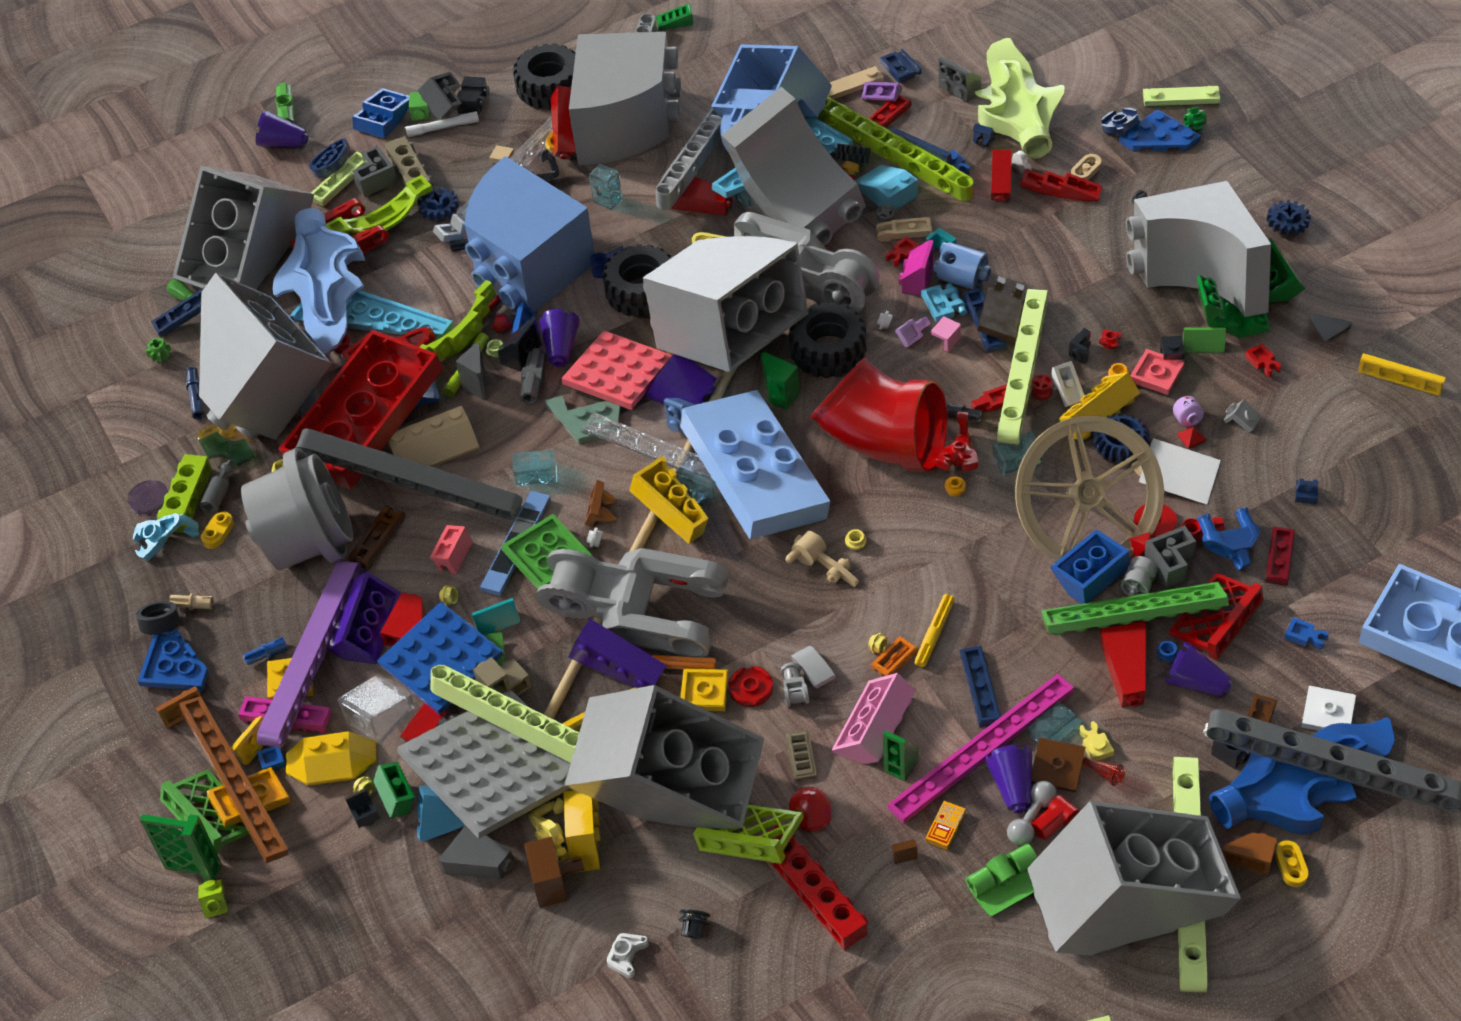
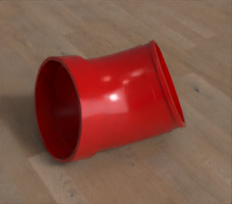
M865 357L846 375L809 417L833 439L847 448L876 461L901 465L908 471L930 472L937 467L936 458L944 449L947 436V406L943 390L938 382L935 380L914 379L909 380L907 383L897 381L882 373L878 368L870 364Z

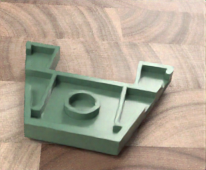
M563 396L545 400L547 409L554 413V417L561 421L567 432L578 444L619 433L620 406L617 404L603 401L567 410Z

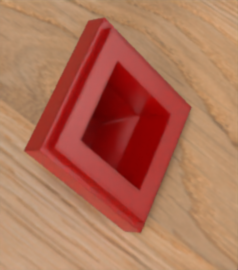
M1196 426L1177 433L1178 438L1188 449L1207 440Z
M1150 532L1129 538L1134 557H1144L1146 541L1152 539Z

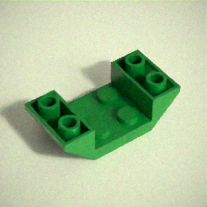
M1202 275L1197 276L1199 297L1209 327L1226 328L1227 334L1237 338L1261 334L1270 330L1266 313L1244 317L1234 304L1220 298L1217 284L1213 279Z

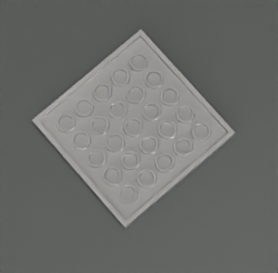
M512 690L502 693L527 706ZM469 711L397 747V752L401 758L478 839L571 789L565 786L570 762Z

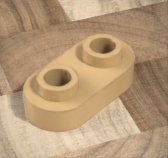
M1096 154L1085 155L1071 169V174L1090 180L1100 170L1101 158Z

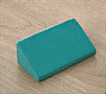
M513 598L472 613L476 630L482 635L492 634L520 623V617Z

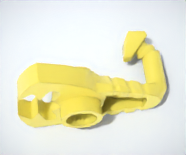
M559 797L556 802L548 801L531 811L529 819L537 830L535 832L537 840L552 836L557 857L560 861L569 859V854L565 847L561 846V843L564 842L563 831L557 822L554 823L549 819L541 817L552 809L555 814L564 812V802Z

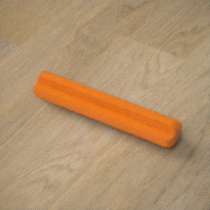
M652 655V657L666 664L665 669H716L715 658Z

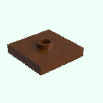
M1039 737L1032 768V784L1039 781H1048L1056 789L1076 793L1086 747Z

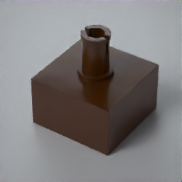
M552 836L524 843L539 908L567 901L562 878L566 874L585 870L582 856L560 861L557 857Z

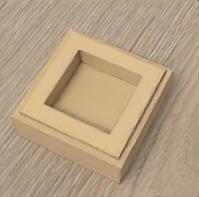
M496 145L489 157L490 162L497 163L505 156L511 159L514 155V149Z

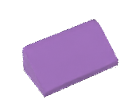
M865 82L861 99L896 101L903 87L899 83Z

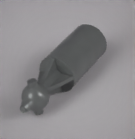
M231 460L222 465L219 464L218 468L221 469V472L211 479L201 500L200 508L210 514L217 513L229 487L228 474L235 472Z

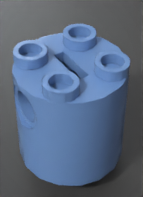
M951 242L942 243L939 261L936 260L933 267V272L937 273L938 280L971 290H977L983 281L987 282L992 269L991 266H988V253Z

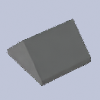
M476 343L456 360L462 388L482 400H487L485 368L479 343Z

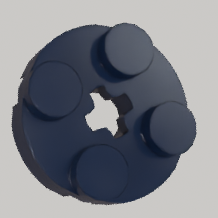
M1122 108V112L1116 113V110L1101 119L1103 132L1116 133L1117 136L1125 135L1128 132L1127 130L1140 124L1139 116L1134 108Z

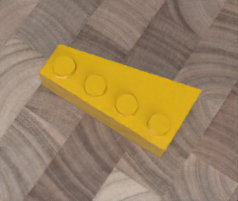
M661 456L633 475L629 491L684 541L690 544L703 535L708 517L696 500L689 496L686 486L684 484L681 485L676 478L677 474L673 468L670 469L668 467L665 457Z

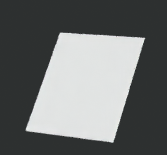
M1153 438L1150 448L1157 458L1162 472L1164 491L1207 505L1221 460ZM1142 470L1139 482L1146 484L1145 476Z

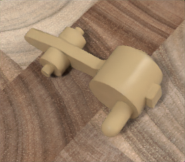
M807 531L803 536L799 534L794 539L792 551L785 558L787 563H792L798 559L803 564L811 566L815 561H819L829 569L826 573L829 582H837L839 579H842L853 587L859 584V580L848 571L851 568L849 559L841 558L836 562L824 554L827 547L821 536L812 531Z

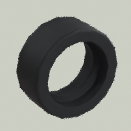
M170 601L149 603L136 612L139 630L144 634L155 635L165 633L174 629L180 623L177 606Z

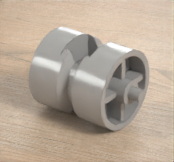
M1134 557L1128 566V572L1124 575L1120 584L1123 592L1129 596L1149 593L1151 583L1155 580L1158 573L1156 563L1146 557Z

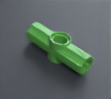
M279 83V86L276 87L275 99L278 116L295 124L292 87L286 83Z

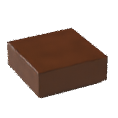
M914 839L892 845L894 864L918 859L917 844Z

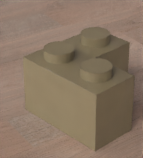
M491 657L473 669L477 682L501 694L512 690L519 696L532 688L529 675L514 658L499 666Z

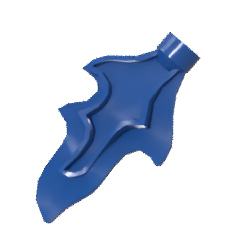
M1383 718L1369 724H1330L1312 735L1384 758L1389 756L1395 741L1389 718ZM1251 753L1241 774L1230 785L1211 793L1209 804L1216 820L1227 829L1245 821L1247 818L1267 822L1291 833L1307 835L1320 830L1324 815L1317 811L1316 807L1325 802L1346 803L1356 800L1357 797L1350 782Z

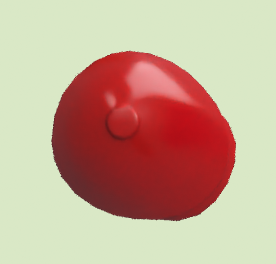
M805 787L792 795L789 802V810L802 812L804 818L799 824L802 829L812 832L821 830L829 825L831 821V804L829 798L822 790L815 787Z

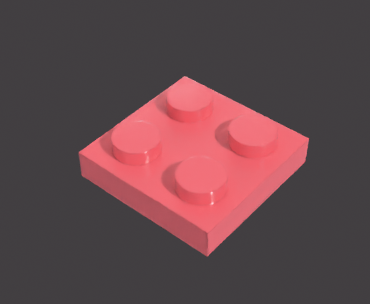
M1146 349L1130 376L1135 384L1168 395L1184 369L1185 362L1180 360H1163V354Z

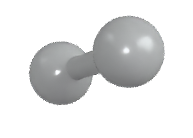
M1039 781L1032 786L1031 800L1033 803L1023 819H1016L1009 824L1007 836L1013 844L1023 846L1030 843L1033 839L1034 829L1031 823L1040 808L1048 807L1051 801L1057 797L1056 788L1050 782Z

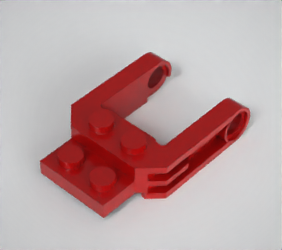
M352 199L324 213L325 221L327 224L339 217L343 220L364 215L366 209L360 200ZM359 206L355 212L351 213L354 207ZM379 225L369 230L366 229L352 238L356 241L363 254L384 244L389 237V233L383 226ZM378 232H382L378 238H374ZM296 239L290 242L293 249Z

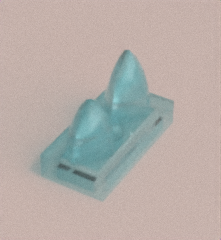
M679 467L675 472L681 485L684 484L688 491L692 492L691 498H694L697 503H701L706 499L713 501L717 496L716 481L682 467Z

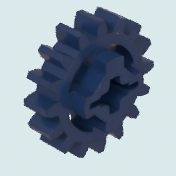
M438 187V190L432 188L433 191L425 194V196H421L420 200L417 201L419 213L422 214L423 218L428 217V221H431L433 218L436 222H438L439 218H442L444 221L446 216L452 217V213H457L456 208H459L457 194L453 190L449 191L447 187L444 190L441 187Z
M1287 200V203L1279 201V205L1274 203L1272 208L1268 209L1266 221L1268 222V227H1273V232L1280 231L1279 235L1287 233V236H1290L1291 233H1294L1297 236L1298 231L1304 233L1305 228L1309 227L1311 214H1309V209H1304V204L1297 205L1298 201L1291 203L1290 200Z

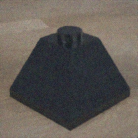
M535 317L527 321L499 347L498 355L501 365L521 372L522 368L526 366L529 351L542 346Z

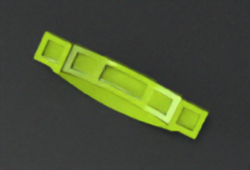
M420 175L407 182L406 187L395 198L377 210L352 219L343 220L339 217L327 223L326 227L332 231L349 234L351 237L379 225L388 230L400 223L409 214L412 208L417 205L418 198L433 191L432 185L423 175Z
M485 280L474 292L476 299L471 310L452 331L428 345L422 344L420 348L436 353L440 362L466 349L484 327L482 324L483 318L490 312L488 305L497 297L492 282Z

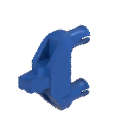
M1248 507L1235 511L1241 528L1219 532L1215 529L1209 513L1207 517L1206 514L1199 516L1197 521L1204 534L1202 537L1204 546L1223 558H1230L1237 571L1246 569L1251 564L1248 556L1249 549L1253 546L1261 532L1259 526L1253 523Z

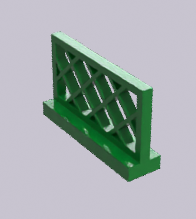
M142 814L140 822L165 869L200 874L205 882L208 880L216 881L222 863L199 815L190 814L188 820L183 821Z

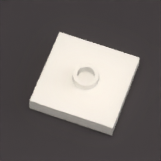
M1309 686L1301 727L1319 731L1330 724H1351L1356 695Z

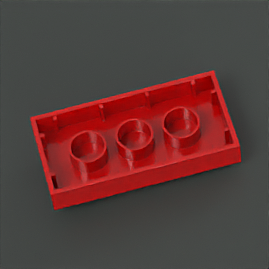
M372 330L279 447L282 457L285 452L296 448L303 429H312L381 451L442 372L443 367L438 355ZM324 462L335 483L349 490H352L363 475Z

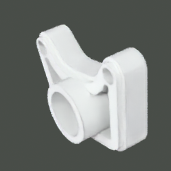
M627 933L619 934L607 957L608 967L627 978H633L635 971L631 962L638 950L649 946L648 938Z

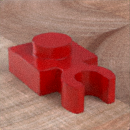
M905 236L892 246L893 251L886 253V261L888 262L893 259V266L896 267L900 264L901 259H908L910 251L920 245Z
M1263 343L1245 352V358L1257 370L1263 367L1266 376H1272V369H1275L1278 373L1281 371V364L1274 361L1275 355Z

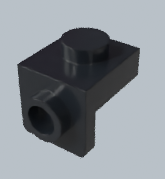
M1161 336L1160 353L1163 354V360L1184 359L1185 351L1182 336Z
M362 789L345 798L358 828L369 826L380 819L367 789Z

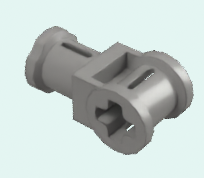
M795 662L786 663L781 667V673L785 678L783 680V690L787 707H790L791 704L802 702L809 704L807 686L804 678L800 677L801 667L800 664Z

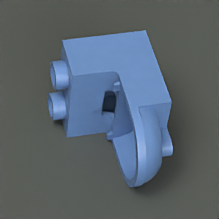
M741 44L711 107L722 118L720 125V135H722L780 87L796 99L803 116L818 117L825 106V100L832 85L799 46ZM721 136L722 144H723L724 148L727 150V147H726V145H725V143H724V141H723V138H722V136Z

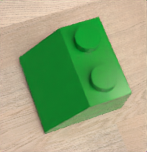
M762 352L763 383L769 403L787 410L800 394L798 367Z

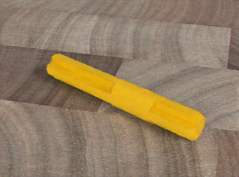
M949 594L943 595L931 625L926 632L915 658L917 666L925 667L935 648L955 600Z

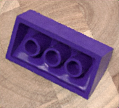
M367 571L353 579L327 650L346 661L369 664L377 663L384 644L380 632L398 601L401 592Z

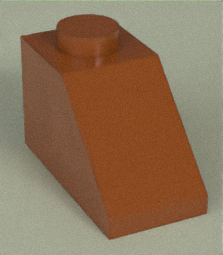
M1252 832L1224 845L1222 853L1226 863L1229 865L1269 875L1277 838L1264 833Z

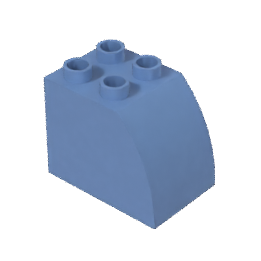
M506 156L482 177L470 197L465 215V228L469 242L465 245V249L473 261L474 271L471 272L472 280L478 287L485 280L492 282L495 292L508 308L514 309L518 307L519 303L525 302L536 312L596 263L588 208Z

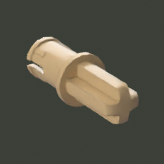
M191 593L190 596L170 595L169 601L175 603L177 607H188L189 610H212L214 605L213 596L194 595V593Z

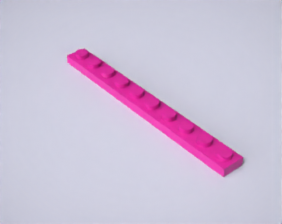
M1057 673L888 803V810L903 824L986 761L985 756L987 754L991 757L993 750L1004 747L1074 692V687Z

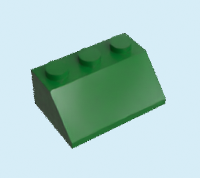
M1269 238L1268 240L1271 243L1269 303L1289 301L1306 288L1281 249L1272 238Z

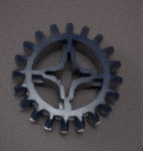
M1117 413L1114 417L1107 416V418L1116 420L1133 429L1150 445V432L1147 429L1146 423L1141 422V418L1135 420L1133 415L1127 417L1125 413L1123 416H1118ZM1093 433V445L1096 448L1097 454H1102L1103 459L1109 458L1110 463L1117 461L1120 464L1134 455L1127 446L1116 438L1104 433Z

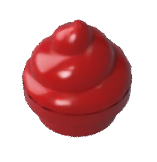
M496 314L492 327L493 330H497L496 333H504L513 328L511 321L505 314Z

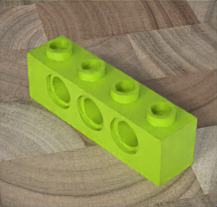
M184 454L182 461L178 464L177 473L171 480L169 492L164 497V504L161 510L158 511L157 520L175 513L183 514L193 519L213 470L208 456ZM182 524L174 532L185 533L184 528L188 526Z

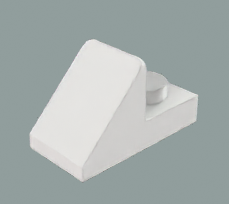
M1072 361L1052 368V390L1058 388L1064 406L1067 407L1080 402L1084 393Z

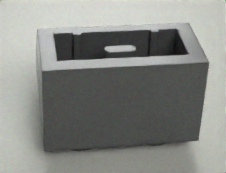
M943 57L938 58L940 88L966 102L975 96V91L981 90V76Z

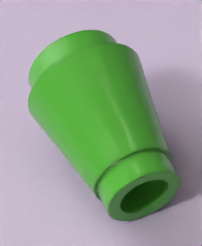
M173 279L167 285L169 295L181 301L194 294L181 280Z

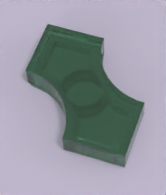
M215 432L199 440V444L206 456H208V459L222 457L231 460L236 466H239L255 458V454L244 438L228 440L218 432Z

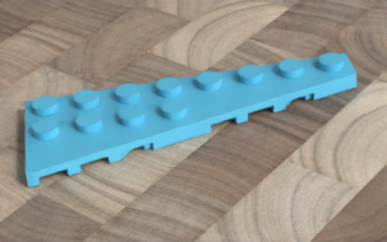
M815 117L805 119L830 155L836 153L837 143L853 145V139ZM736 168L712 183V190L725 198L745 191Z

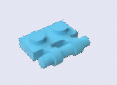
M952 283L947 284L944 290H942L940 285L921 290V296L935 322H939L943 317L953 318L955 310L961 316L967 314L966 304L963 299H960V293Z

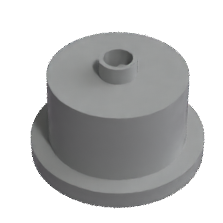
M297 447L283 454L284 467L242 485L241 495L248 518L246 520V527L249 535L255 544L259 543L267 559L277 570L281 571L321 554L331 563L344 559L347 556L346 544L353 541L351 521L338 487L318 455L307 456L301 448Z

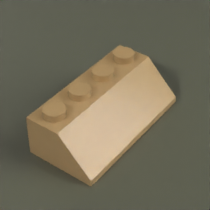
M462 406L399 429L387 443L391 455L429 467L438 466L480 449L470 421Z

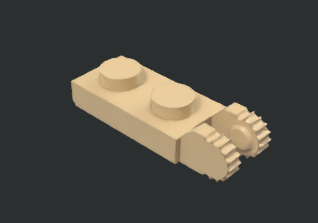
M929 217L891 220L879 223L876 227L878 231L877 237L881 242L903 239L905 236L908 238L927 237L932 233Z

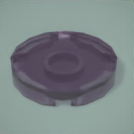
M147 480L138 483L131 489L127 501L132 512L135 514L152 516L161 510L164 504V497L169 491L161 481Z

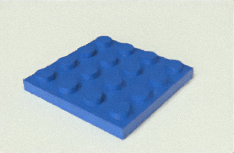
M440 602L379 658L377 662L379 666L440 715L452 703L431 691V669L437 665H445L476 681L473 669L491 657L497 661L503 655V652L445 604Z

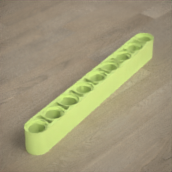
M437 665L431 669L430 689L435 695L571 763L579 732L445 665Z

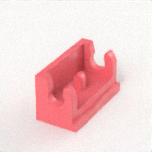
M447 525L430 556V559L434 561L440 571H443L444 566H446L451 574H457L473 543L467 529L463 526Z

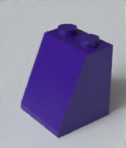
M674 354L655 378L646 397L663 405L665 398H680L695 405L705 403L703 399L705 396H711L716 388L713 385L717 378L691 359Z

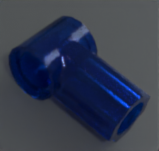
M621 246L608 253H594L590 258L592 275L596 278H602L603 268L612 255L615 256L616 252L620 249L624 250L625 248Z

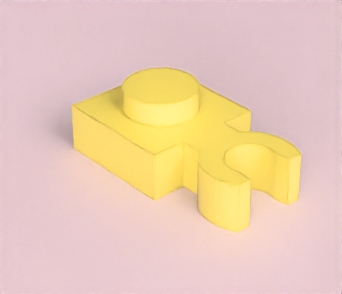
M1094 721L1091 722V731L1085 730L1084 726L1080 725V735L1084 738L1082 745L1086 747V752L1092 763L1114 756V750L1105 733H1097L1098 726Z

